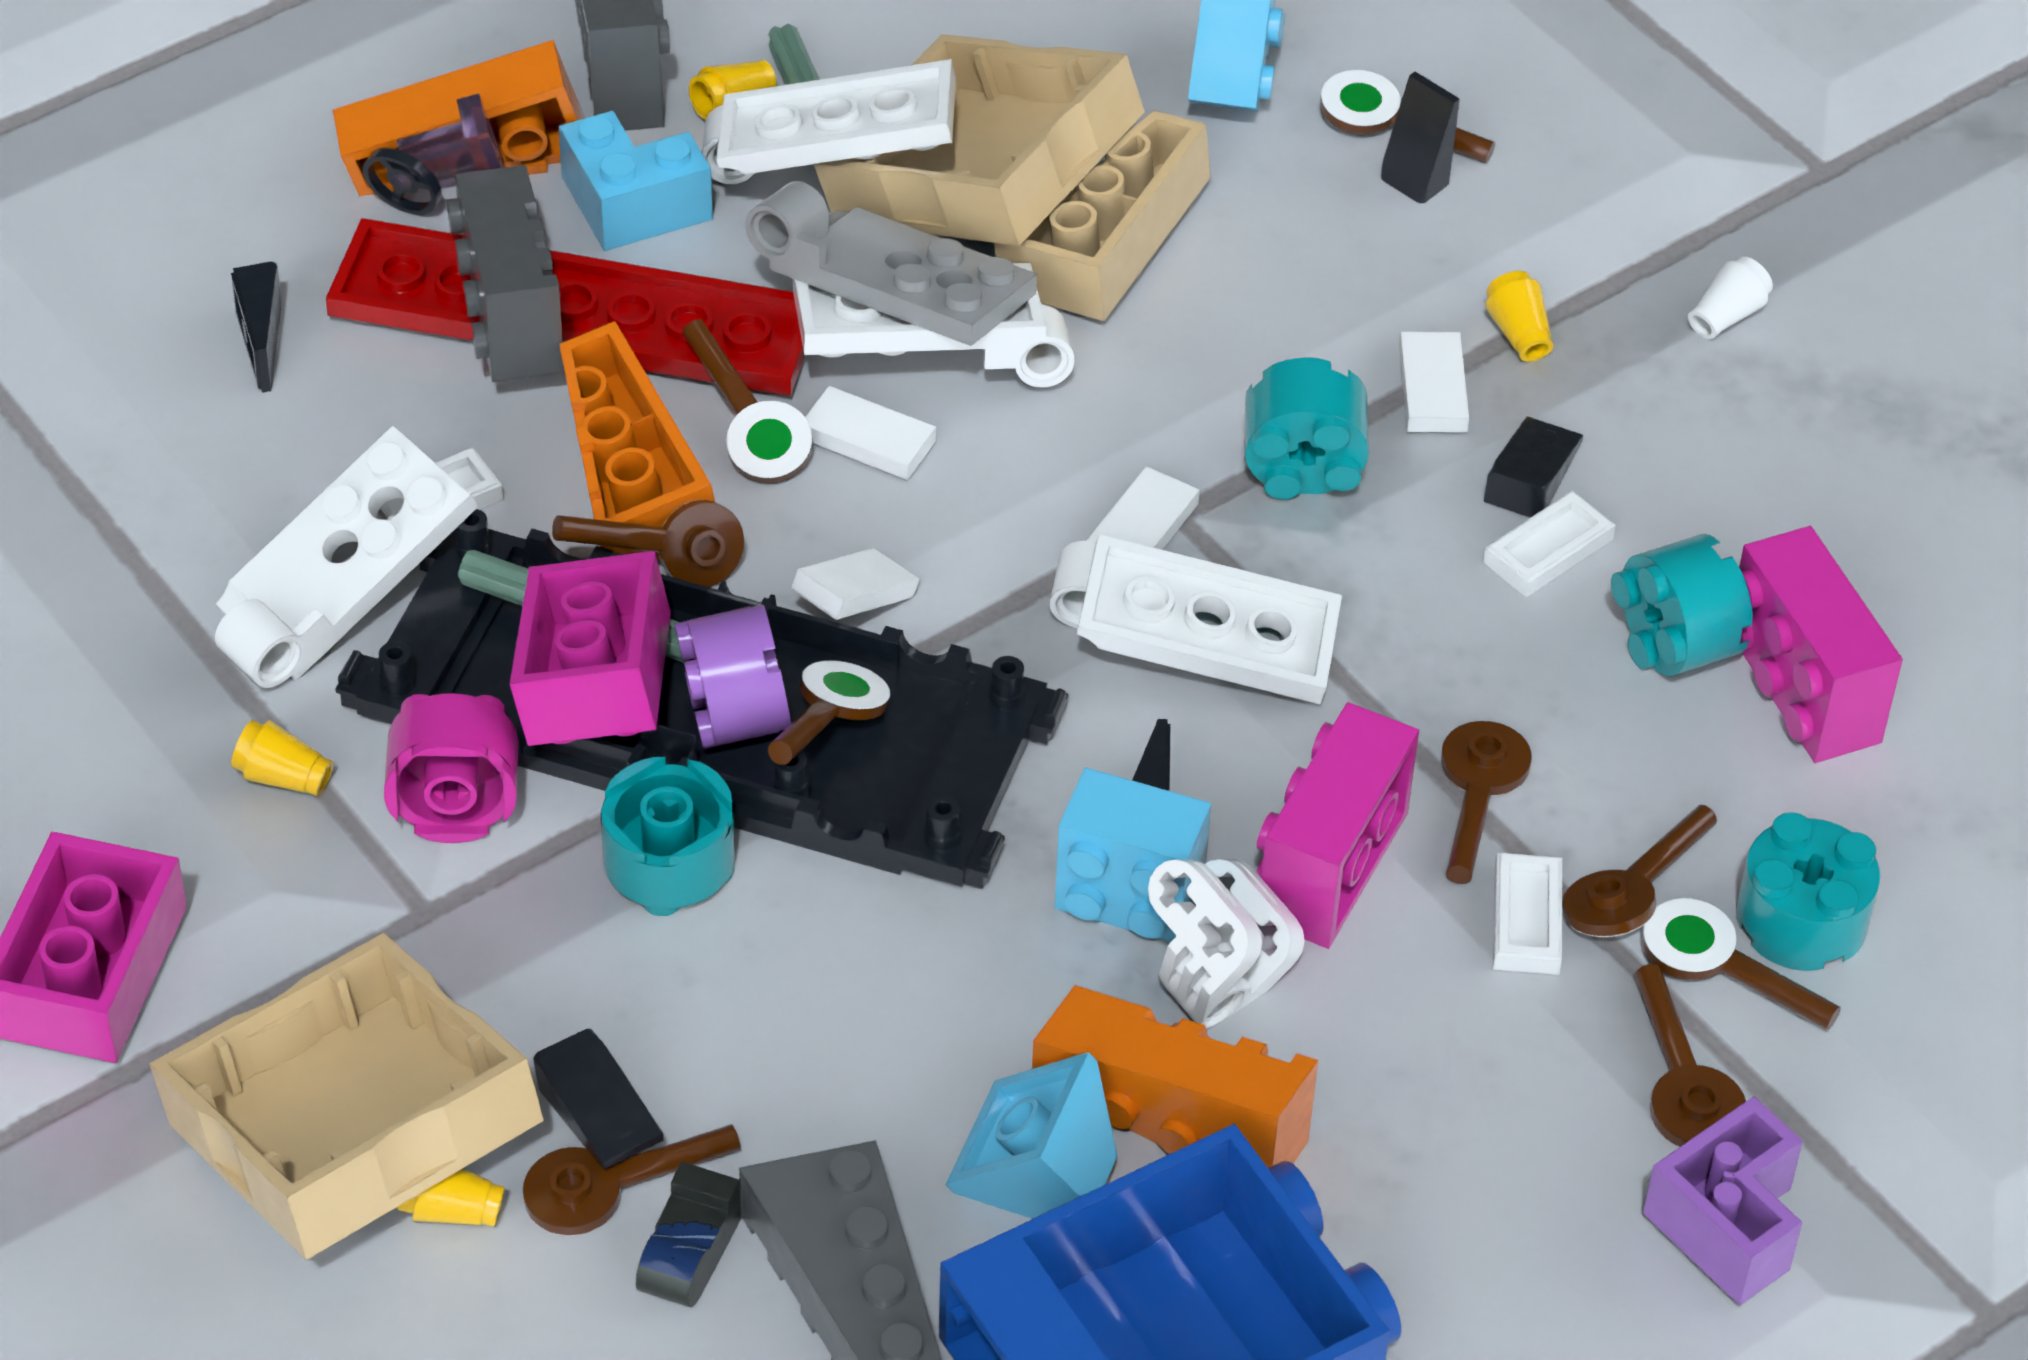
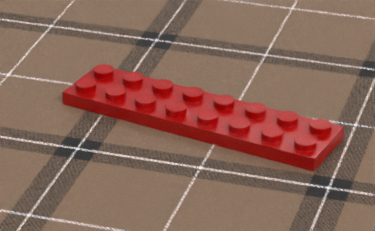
M361 218L326 296L327 315L473 341L471 323L480 322L479 316H467L463 281L471 280L470 274L459 275L455 253V240L463 239V236ZM549 250L553 269H551L552 275L556 274L559 284L563 342L615 321L644 371L715 383L682 334L687 324L701 319L748 389L788 396L792 395L805 357L792 291Z

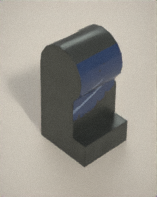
M681 1161L670 1183L671 1195L655 1226V1232L650 1236L642 1252L635 1285L638 1291L693 1307L701 1297L741 1221L740 1179Z

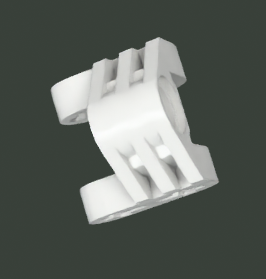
M1191 859L1170 860L1158 866L1150 877L1148 886L1150 903L1157 914L1176 935L1167 946L1159 972V980L1194 1022L1206 1025V1029L1214 1027L1268 992L1296 963L1303 952L1305 940L1300 923L1257 872L1244 861L1217 859L1203 864ZM1219 877H1233L1235 879L1230 891L1218 879ZM1175 878L1191 879L1192 882L1186 891L1197 906L1191 902H1176L1174 900L1179 891L1178 885L1174 881ZM1257 924L1260 926H1276L1277 931L1272 937L1274 944L1277 946L1276 950H1261L1264 935Z

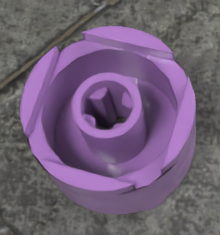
M764 605L748 606L674 624L682 660L694 659L684 662L685 678L693 710L706 708L705 710L695 712L703 749L778 733L780 730H785L791 724L781 670L778 668L774 651V640Z

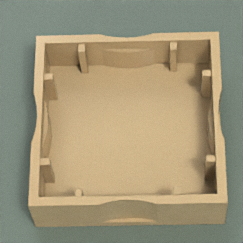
M941 34L912 65L952 60L956 77L952 143L941 144L926 151L909 149L882 153L875 158L867 160L850 158L814 164L831 213L836 210L850 211L855 207H859L933 235L1020 246L1145 111L1127 54L1067 47H1026L1001 40Z
M384 932L301 978L295 985L271 1001L231 1017L149 1063L169 1125L305 1260H308L544 1121L527 1058L475 1012L458 1005L448 998L439 988L434 976Z

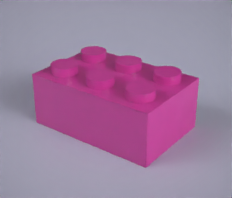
M1810 525L1743 545L1739 568L1750 595L1753 618L1751 626L1742 628L1740 642L1750 640L1742 654L1753 669L1756 683L1762 694L1766 697L1770 696L1784 716L1785 726L1791 738L1796 742H1801L1814 763L1882 743L1903 658L1813 527Z
M655 551L529 567L510 679L511 691L528 746L548 743L567 744L580 739L612 735L631 736L639 732L656 730L671 611Z
M1350 702L1345 704L1334 724L1325 722L1321 726L1311 752L1312 761L1307 769L1300 766L1296 768L1286 788L1283 809L1279 814L1274 812L1268 814L1260 829L1256 845L1257 849L1264 851L1263 859L1256 871L1257 874L1296 917L1303 929L1304 939L1327 949L1331 947L1408 814L1420 730Z
M51 831L0 937V1039L112 1063L118 1062L187 909L178 857Z

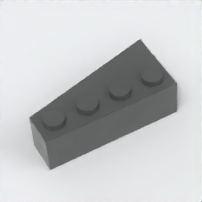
M575 0L584 62L587 64L590 100H593V116L614 111L625 131L664 127L660 54H670V40L667 19H664L662 0Z
M526 165L455 174L457 198L446 200L451 235L462 234L463 239L455 240L459 275L470 274L471 280L463 281L467 316H479L480 322L471 323L476 359H488L492 382L564 373L559 346L560 343H563L559 284L556 274L552 275V258L549 247H545L544 229L541 218H538L536 200Z
M876 1140L739 1167L741 1218L751 1234H757L767 1251V1259L780 1281H786L800 1304L802 1317L812 1333H818L831 1354V1360H942Z

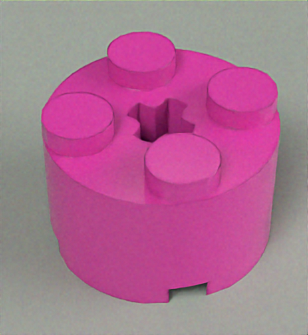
M453 693L432 696L417 694L405 699L401 704L400 713L395 717L389 729L384 783V801L389 813L397 822L398 815H400L403 819L414 825V834L426 840L441 843H463L488 835L490 825L500 820L503 816L505 822L512 815L517 797L519 740L514 724L506 715L505 705L499 699L490 695L474 697Z

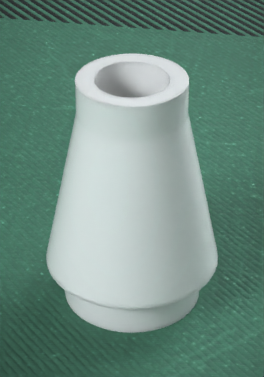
M1743 256L1739 257L1736 261L1725 262L1698 305L1688 314L1691 327L1703 338L1712 340L1721 331L1761 309L1767 304L1768 294L1773 289L1770 275L1762 265L1749 257Z

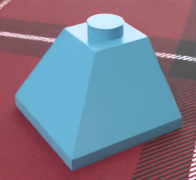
M1089 1052L995 1080L945 1185L955 1194L1031 1219L1105 1185L1118 1156L1097 1060Z

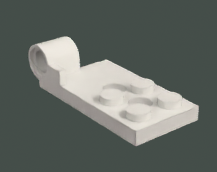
M952 60L724 94L723 105L715 108L708 115L704 128L701 152L711 167V178L724 184H739L747 181L758 172L850 158L867 160L875 158L882 153L909 149L926 151L941 144L952 143L956 86Z
M1013 263L1015 266L1033 272L1031 263ZM793 279V294L804 355H821L823 357L835 358L849 353H881L896 356L909 351L984 349V369L1015 368L1017 375L1023 382L1039 388L1059 384L1069 376L1074 366V353L1066 322L1059 311L1053 307L1041 305L1037 286L1036 295L975 344L969 346ZM1040 344H1048L1042 348H1033Z
M392 426L228 581V586L223 596L215 604L225 614L215 633L217 647L262 688L277 686L289 677L297 681L451 534L458 525L479 507L470 493L399 430ZM391 499H404L401 510L394 517L385 520L377 519L378 511L384 503ZM347 542H358V548L349 560L342 563L331 562L333 553L340 545Z
M1099 534L1096 542L1076 541L1070 543L1061 551L1049 606L1052 614L1060 622L1077 628L1076 635L1090 640L1098 649L1321 705L1327 687L1342 595ZM1195 613H1212L1221 619L1222 624H1205L1195 616ZM1262 627L1274 629L1282 635L1284 640H1268L1262 637L1256 629Z

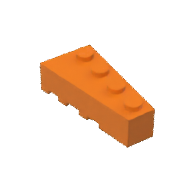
M554 40L332 109L340 155L359 196L375 194L364 178L363 166L370 154L381 148L396 149L413 156L427 166L437 179L452 177L458 173L526 165L528 175L547 173V164L561 163L559 126L585 119ZM379 161L374 162V169L378 178L387 188L394 192L395 187L387 179L388 170Z
M611 322L560 343L559 346L594 519L662 527L672 512L688 502L695 500L715 502L712 484L616 322ZM600 545L602 548L624 555L649 552L647 550ZM655 551L656 558L659 559V554Z
M1077 985L1073 986L1033 1040L1032 1069L1089 1052L1098 1062L1111 1126L1119 1129H1129L1159 1144L1168 1154L1234 1123L1267 1167L1284 1160L1294 1164L1309 1142L1318 1068L1317 1059L1296 1053L1289 1063L1266 1056L1268 1048L1265 1043L1246 1037H1241L1236 1046L1210 1038L1207 1034L1206 1025L1184 1018L1171 1026L1157 1022L1155 1015L1148 1007Z

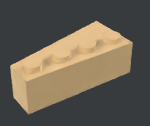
M1155 110L1152 111L1119 139L1105 154V159L1089 171L1020 246L994 243L996 257L1007 259L1012 263H1031L1032 271L1037 273V290L1042 304L1105 321L1211 178L1206 124Z

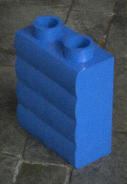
M1235 1123L940 1262L938 1338L953 1360H1386L1388 1345L1397 1341L1401 1336V1320L1395 1301L1379 1274L1372 1267L1362 1262L1344 1270L1320 1238L1324 1227L1322 1212L1316 1195L1302 1172L1294 1164L1286 1160L1267 1167Z

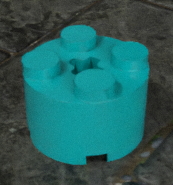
M1312 357L1284 360L1263 371V379L1254 388L1251 383L1246 391L1245 458L1254 476L1264 483L1266 493L1273 498L1290 499L1297 494H1322L1334 490L1348 491L1359 485L1361 482V472L1366 466L1369 455L1367 391L1361 379L1350 370H1348V377L1331 370V361Z
M1699 534L1634 555L1627 560L1622 571L1612 574L1611 591L1616 603L1624 609L1625 618L1631 632L1628 638L1629 652L1634 663L1640 669L1653 667L1657 672L1665 676H1674L1741 654L1746 650L1750 640L1742 642L1740 640L1742 628L1752 625L1753 612L1750 595L1743 574L1734 558L1730 556L1721 559L1711 547L1721 543L1714 536Z
M652 757L627 766L611 779L605 790V799L600 815L603 865L611 884L621 894L634 902L642 904L644 909L652 915L669 916L677 912L680 907L693 905L710 897L732 878L735 858L732 798L728 785L716 771L701 762L687 759V766L666 764V757Z
M1794 812L1783 813L1777 816L1773 821V825L1764 830L1754 840L1749 849L1737 901L1736 919L1740 929L1743 925L1748 934L1753 938L1751 946L1767 960L1786 968L1801 971L1824 969L1825 962L1844 956V962L1853 957L1865 941L1880 884V869L1875 857L1876 846L1874 842L1865 834L1852 832L1833 822L1806 818L1802 814Z

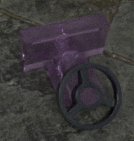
M479 93L457 99L461 118L460 122L397 140L399 150L381 148L373 151L363 166V175L371 190L384 202L400 211L414 215H424L433 211L441 199L442 191L438 181L455 177V174L505 168V161ZM379 161L388 170L387 179L395 187L394 192L387 188L378 178L374 169V162ZM419 188L429 190L431 195V201L414 202L403 198L404 193L414 194Z

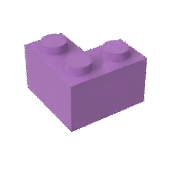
M1755 1096L1653 1165L1643 1214L1739 1306L1790 1270L1802 1226V1221L1780 1202L1778 1198L1791 1190L1803 1140Z

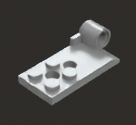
M789 182L754 207L746 217L747 236L753 247L761 255L770 259V270L969 346L975 344L1036 295L1037 273L1015 266L1007 259L991 257L964 247L956 240L934 236L859 207H855L850 211L836 210L828 215L827 205L823 197L815 188L804 182Z

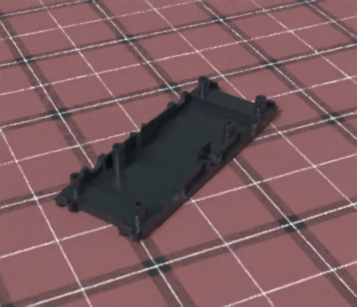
M479 509L472 512L419 563L420 570L427 572L388 642L380 648L379 657L374 658L364 655L358 650H353L338 676V685L335 688L336 693L340 694L342 706L357 710L359 715L390 724L400 713L401 704L412 695L424 694L432 696L450 693L474 697L490 695L499 699L505 705L506 715L516 728L519 740V767L605 791L609 782L616 774L627 766L643 759L666 757V764L687 766V759L701 762L716 771L728 785L732 798L734 828L897 875H901L902 871L905 870L961 887L965 883L982 889L1005 841V836L1000 832H990L988 829L1028 740L1048 744L1069 698V694L1061 688L1053 690L1047 688L1048 683L1024 677V665L1020 659L1014 656L997 658L991 668L973 663L970 649L951 644L948 652L945 654L929 655L911 646L906 640L903 630L885 626L882 634H877L779 607L776 604L775 595L770 594L769 598L764 597L762 602L733 595L725 581H721L718 589L661 574L671 611L670 619L678 622L748 606L764 605L774 640V651L778 668L781 670L791 724L811 705L800 692L803 671L809 665L820 661L852 663L864 667L881 677L890 689V698L886 711L876 718L867 720L835 717L808 745L785 765L775 763L768 754L769 745L784 730H780L778 733L703 749L695 712L705 710L706 708L693 710L685 678L684 662L665 656L656 730L639 732L631 736L612 735L580 739L567 744L548 743L528 746L510 687L522 605L463 585L458 578L462 559L468 550L474 549L529 569V567L624 554L614 553L613 550L595 546L590 556L583 558L574 557L558 549L547 532L531 528L527 539L488 529L487 516Z

